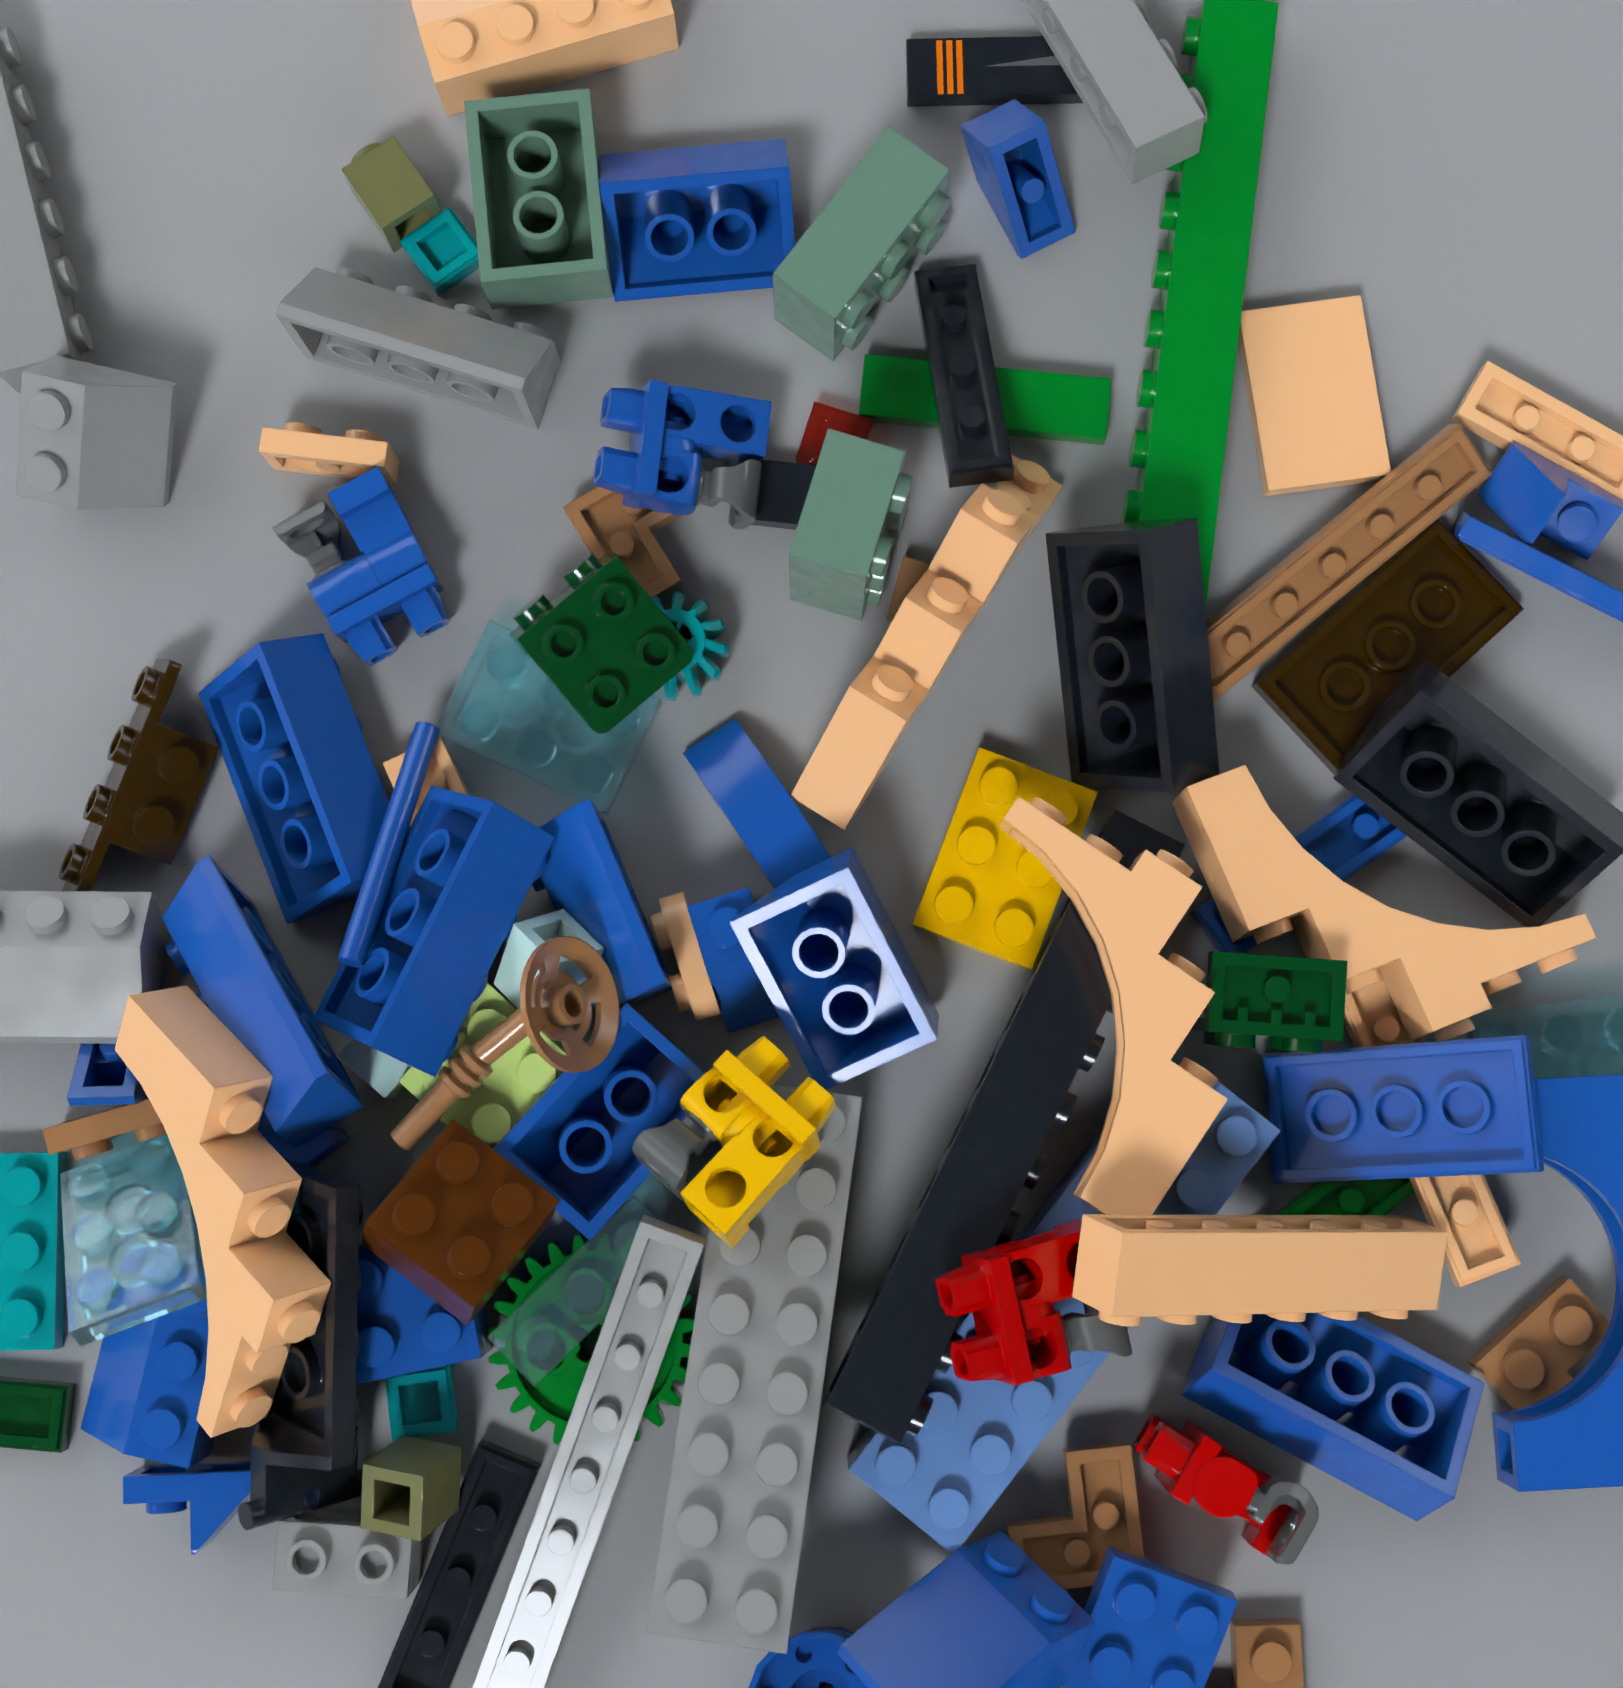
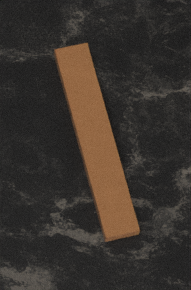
M1460 423L1448 424L1206 622L1213 703L1492 475V472Z

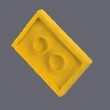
M979 747L911 926L1031 971L1062 888L1042 863L1000 829L999 825L1018 796L1029 804L1034 797H1037L1061 811L1067 817V821L1063 826L1081 838L1098 792Z

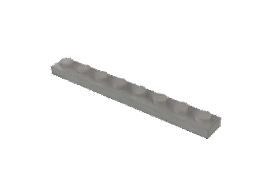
M643 1215L473 1688H544L707 1240L706 1237Z

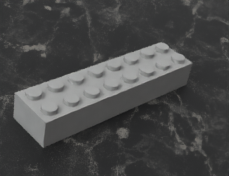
M774 1084L770 1087L785 1101L797 1089L795 1087ZM830 1093L835 1100L836 1108L824 1127L818 1132L821 1147L808 1161H804L795 1175L773 1195L748 1224L750 1229L733 1249L710 1228L708 1229L646 1633L787 1654L862 1097Z

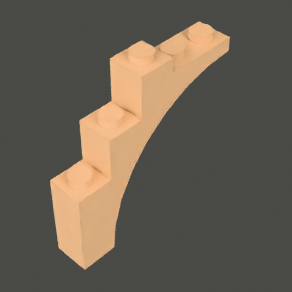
M1011 454L1014 466L1013 480L986 483V485L981 483L960 509L929 568L903 600L874 656L849 686L790 795L843 830H845L869 796L888 761L969 629L1063 488V485L1051 479L1048 472L1037 463L1029 460H1020Z
M1246 765L1187 786L1172 802L1232 943L1253 935L1257 945H1261L1295 930L1307 958L1347 961V995L1384 980L1411 1040L1433 1032L1437 1042L1447 1041L1474 1030L1475 1027L1470 1017L1492 1008L1487 996L1522 982L1517 970L1537 963L1541 974L1564 966L1579 959L1574 947L1596 938L1586 914L1538 927L1486 930L1440 924L1388 907L1343 882L1303 849L1269 808Z
M1018 796L999 825V828L1035 856L1072 900L1096 944L1112 999L1117 1046L1112 1099L1098 1147L1073 1195L1101 1214L1152 1215L1228 1100V1098L1213 1089L1218 1078L1208 1070L1186 1057L1182 1059L1179 1065L1171 1061L1215 994L1213 990L1201 983L1206 974L1192 962L1175 953H1171L1167 960L1159 955V952L1193 903L1202 886L1189 878L1193 873V869L1188 864L1162 849L1158 851L1156 856L1148 850L1143 851L1127 869L1119 864L1123 857L1122 853L1111 844L1092 834H1089L1087 839L1083 840L1063 826L1067 821V817L1057 808L1037 797H1034L1029 804Z
M187 985L128 995L115 1051L141 1084L165 1128L183 1173L198 1228L206 1276L208 1344L206 1375L196 1420L212 1438L240 1427H250L260 1420L268 1418L290 1345L315 1335L331 1281L286 1233L302 1178L257 1130L273 1075Z

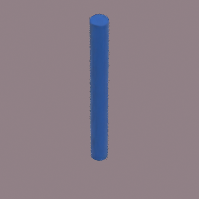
M422 721L415 723L337 958L339 962L355 968H362L364 966L439 737L440 729L431 723Z

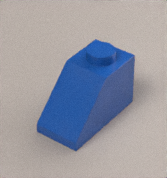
M1013 99L960 126L976 180L1012 247L1021 259L1076 232L1045 120Z
M749 887L687 906L705 967L728 1033L779 1018L776 1009L730 925L732 918L754 903Z

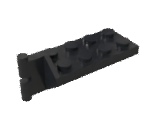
M287 1158L284 1159L298 1173L302 1181L286 1233L331 1281V1285L315 1335L306 1337L297 1343H291L268 1418L262 1419L256 1424L251 1442L250 1501L241 1503L238 1509L239 1521L245 1530H251L300 1515L304 1511L305 1501L311 1510H317L362 1496V1470L358 1469V1426L355 1425L359 1416V1404L356 1397V1358L360 1352V1337L357 1331L358 1291L362 1282L361 1270L358 1264L359 1226L363 1218L360 1185Z

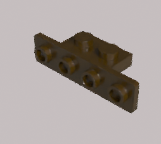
M157 659L153 668L145 666L139 674L131 696V700L138 703L129 727L121 725L118 728L108 750L107 759L114 762L105 786L97 784L87 800L83 819L90 821L82 843L81 845L73 843L61 864L59 879L66 881L62 891H91L110 843L166 864H172L218 750L217 746L159 724L182 664L170 659Z

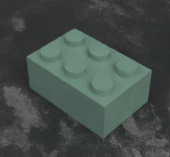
M590 88L464 101L480 281L491 309L614 297L599 184L600 149L598 128Z
M888 125L773 273L774 319L833 362L845 346L850 350H854L870 330L873 319L869 315L883 298L888 303L891 302L905 285L910 275V271L906 267L918 251L927 255L943 235L947 223L943 221V215L951 202V198L946 195L950 169Z
M828 428L789 551L790 600L862 621L867 603L875 606L879 605L889 572L891 548L897 547L910 497L909 490L913 476L902 473L905 451Z

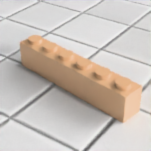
M1083 1214L1072 1297L1099 1310L1098 1318L1100 1320L1119 1326L1140 1325L1141 1317L1154 1316L1162 1321L1179 1325L1196 1324L1198 1315H1211L1222 1321L1241 1324L1252 1322L1253 1314H1266L1271 1318L1288 1322L1305 1321L1306 1313H1318L1332 1319L1353 1321L1357 1320L1358 1312L1365 1311L1389 1319H1407L1409 1310H1437L1448 1232L1403 1215Z

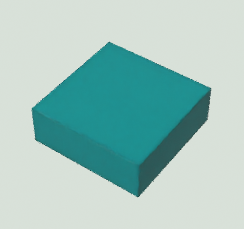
M450 206L399 241L403 250L438 297L479 269L477 242Z
M453 1364L385 1378L392 1440H397L402 1435L420 1437L456 1432L460 1429Z

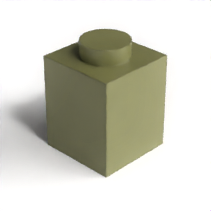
M394 136L381 144L372 143L363 147L354 155L351 163L341 169L354 195L393 252L402 248L400 240L441 212L435 195Z
M402 1435L363 1463L360 1528L421 1542L459 1510L462 1447Z

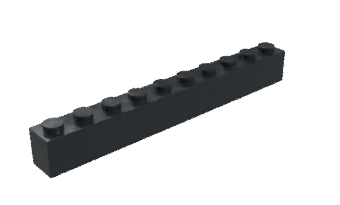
M1116 809L1104 823L1097 836L1122 853L1123 857L1119 864L1129 869L1135 858L1145 850L1156 856L1158 851L1162 849L1179 858L1185 844ZM1069 896L821 1403L893 1442L901 1444L906 1432L914 1436L919 1433L933 1403V1398L924 1394L936 1369L943 1373L948 1371L952 1364L950 1354L951 1343L963 1339L962 1335L954 1332L961 1315L954 1317L945 1314L940 1306L936 1279L959 1267H963L960 1256L977 1251L984 1252L994 1246L1010 1242L1021 1217L1020 1213L1012 1210L1023 1186L1033 1190L1040 1179L1049 1159V1154L1040 1150L1051 1127L1060 1131L1065 1125L1077 1100V1095L1068 1091L1078 1069L1085 1072L1091 1069L1105 1040V1037L1097 1034L1096 1031L1105 1012L1113 1014L1111 993L1096 944Z

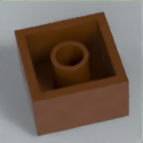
M452 1119L365 1222L361 1244L468 1326L551 1222L559 1200Z

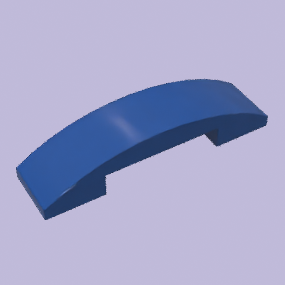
M733 719L683 752V755L774 889L793 875L831 858L789 793L736 719Z

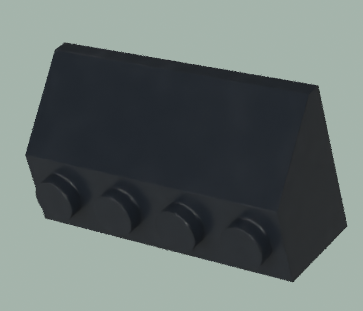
M1197 518L1140 520L1046 533L1071 782L1085 786L1174 792L1219 775Z
M1426 659L1382 703L1334 773L1333 779L1525 927L1541 926L1623 854V812Z

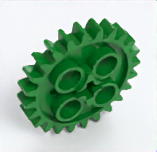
M604 1232L598 1241L597 1248L590 1250L586 1237L579 1233L574 1236L573 1253L569 1255L556 1240L548 1244L551 1261L549 1265L540 1258L531 1255L525 1262L532 1278L528 1280L514 1274L508 1278L506 1282L517 1294L516 1300L499 1299L494 1304V1308L507 1316L508 1321L488 1329V1335L505 1341V1348L490 1355L488 1361L492 1364L508 1365L509 1373L502 1377L495 1386L497 1390L516 1387L520 1395L514 1400L509 1409L512 1414L523 1410L529 1405L536 1411L530 1423V1431L535 1432L547 1420L554 1423L553 1443L559 1445L563 1438L592 1355L583 1349L587 1340L586 1336L568 1323L554 1318L548 1313L547 1307L551 1303L558 1305L569 1318L586 1331L591 1332L598 1325L603 1326L634 1238H630L622 1250L617 1252L613 1251L610 1232ZM582 1276H590L602 1284L605 1291V1301L601 1308L594 1311H586L577 1306L571 1295L575 1279ZM692 1291L687 1292L682 1308L693 1298ZM681 1311L642 1416L658 1427L662 1426L665 1421L664 1413L659 1405L660 1401L662 1400L677 1407L682 1403V1395L673 1385V1381L685 1382L687 1365L681 1361L683 1357H689L691 1341L684 1339V1333L693 1330L695 1316H682ZM552 1331L564 1340L566 1356L563 1362L556 1365L546 1364L536 1356L534 1339L537 1333ZM641 1422L634 1438L635 1442L639 1441L642 1437Z

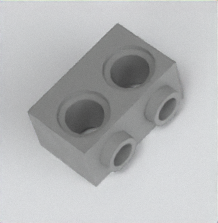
M304 1506L302 1514L278 1521L272 1590L407 1599L421 1581L424 1539L420 1542L361 1529V1509L324 1507L311 1510L308 1506Z

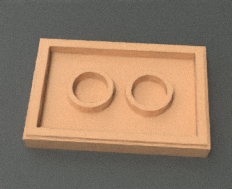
M1361 295L1242 311L1238 342L1264 497L1380 481L1390 473L1391 467Z

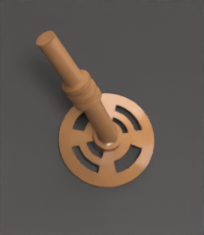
M571 936L552 938L540 944L530 955L522 973L520 1008L472 1046L464 1044L459 1049L461 1057L457 1055L452 1056L448 1061L451 1068L443 1066L439 1070L438 1074L441 1079L390 1132L393 1140L403 1149L410 1150L460 1097L468 1099L472 1095L473 1091L470 1086L478 1088L483 1083L480 1075L488 1077L493 1072L491 1066L493 1062L527 1036L538 1054L557 1070L567 1073L584 1072L595 1068L603 1062L611 1051L617 1036L619 1000L614 979L601 955L585 941ZM560 956L573 961L582 970L587 979L578 985L570 975L558 972ZM595 1003L594 1029L590 1040L586 1044L582 1039L590 1026L591 1004ZM541 1030L549 1038L561 1041L566 1055L553 1050L540 1035Z

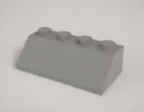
M315 267L280 301L275 314L305 358L538 429L561 363L554 340L549 339V334L537 326L524 322H515L513 328L490 321L491 317L487 313L473 306L456 304L454 309L432 303V299L428 295L417 289L401 285L397 286L395 291L373 285V281L368 276L344 267L338 268L336 273Z
M0 891V1043L116 1044L128 995L159 990L167 951L165 944L169 941L170 932L162 919V914L152 892Z

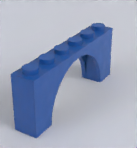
M1623 1074L1535 1078L1544 1165L1568 1180L1583 1195L1599 1218L1608 1237L1613 1254L1616 1292L1610 1324L1604 1339L1595 1355L1572 1381L1557 1392L1530 1405L1507 1411L1492 1412L1497 1480L1518 1492L1623 1486Z

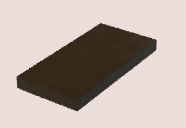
M1437 519L1260 678L1252 688L1334 774L1382 703L1425 659L1446 676L1451 677L1524 608L1446 526Z

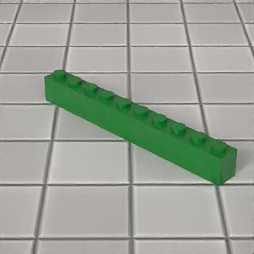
M1202 0L1197 17L1187 16L1184 23L1180 54L1190 56L1188 75H1179L1187 88H1196L1202 96L1207 109L1208 119L1203 127L1199 154L1166 168L1167 171H1175L1176 173L1173 192L1164 191L1159 214L1158 228L1168 230L1166 251L1157 250L1151 277V288L1161 289L1159 309L1149 310L1144 333V347L1154 348L1151 370L1142 369L1136 397V407L1146 408L1144 429L1134 430L1129 452V467L1139 468L1136 490L1127 489L1121 516V523L1140 520L1197 518L1205 606L1208 595L1279 2L1264 0Z

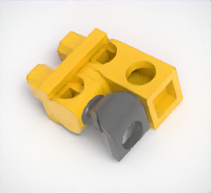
M762 1036L743 1050L737 1058L726 1050L713 1063L714 1068L706 1072L682 1096L680 1106L686 1116L682 1120L676 1118L664 1126L644 1130L638 1135L632 1146V1151L637 1160L680 1200H684L688 1209L731 1249L750 1229L748 1224L773 1195L795 1175L804 1161H808L821 1147L818 1132L824 1127L836 1108L833 1096L810 1077L786 1101L770 1088L790 1067V1062L783 1052L765 1036ZM711 1141L719 1142L723 1148L687 1184L686 1176L691 1153L699 1157Z

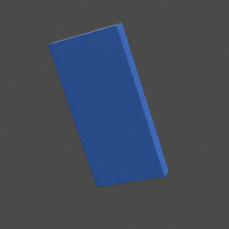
M1530 1035L1322 1050V1053L1289 1052L1262 1054L1268 1121L1281 1130L1271 1143L1274 1184L1545 1171Z

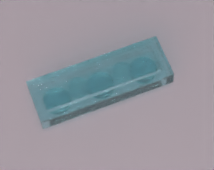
M635 1195L600 1229L591 1241L588 1240L488 1336L491 1343L534 1388L606 1318L643 1215L657 1219Z

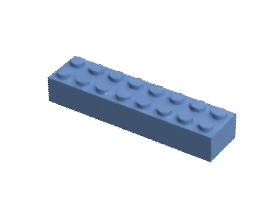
M1177 1050L1171 1061L1179 1065L1184 1057H1188L1180 1050ZM1217 1081L1213 1089L1228 1098V1100L1152 1215H1216L1281 1130ZM1103 1127L1015 1241L1054 1230L1053 1226L1075 1219L1082 1220L1083 1214H1101L1074 1196L1073 1193L1098 1147ZM1074 1297L1054 1302L1055 1309L1060 1311L1061 1316L1070 1312L1085 1314L1083 1302ZM972 1312L961 1315L954 1332L962 1335L963 1339L977 1335ZM1077 1350L1071 1352L1072 1369L1049 1376L1034 1378L1033 1381L1016 1386L996 1380L967 1381L957 1378L954 1373L953 1363L946 1373L936 1369L924 1393L933 1398V1403L919 1433L914 1436L906 1432L900 1444L868 1429L847 1455L848 1470L952 1554L957 1549H960L1110 1352L1100 1350L1092 1352Z

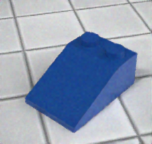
M1001 1530L953 1552L842 1642L837 1654L868 1688H1058L1070 1681L1096 1621L1071 1598L1068 1592L1055 1583L1024 1553L1018 1544L1013 1542Z

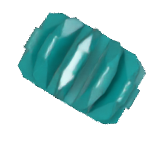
M683 592L674 593L672 609L667 610L663 609L661 600L657 596H652V600L682 637L690 639L687 643L693 650V659L690 664L665 684L666 699L668 701H676L679 695V683L687 682L693 697H698L702 695L700 681L697 678L700 673L713 681H718L722 676L719 667L709 659H723L729 656V645L722 641L714 640L725 631V624L721 618L705 621L710 608L708 602L703 599L696 602L687 612Z

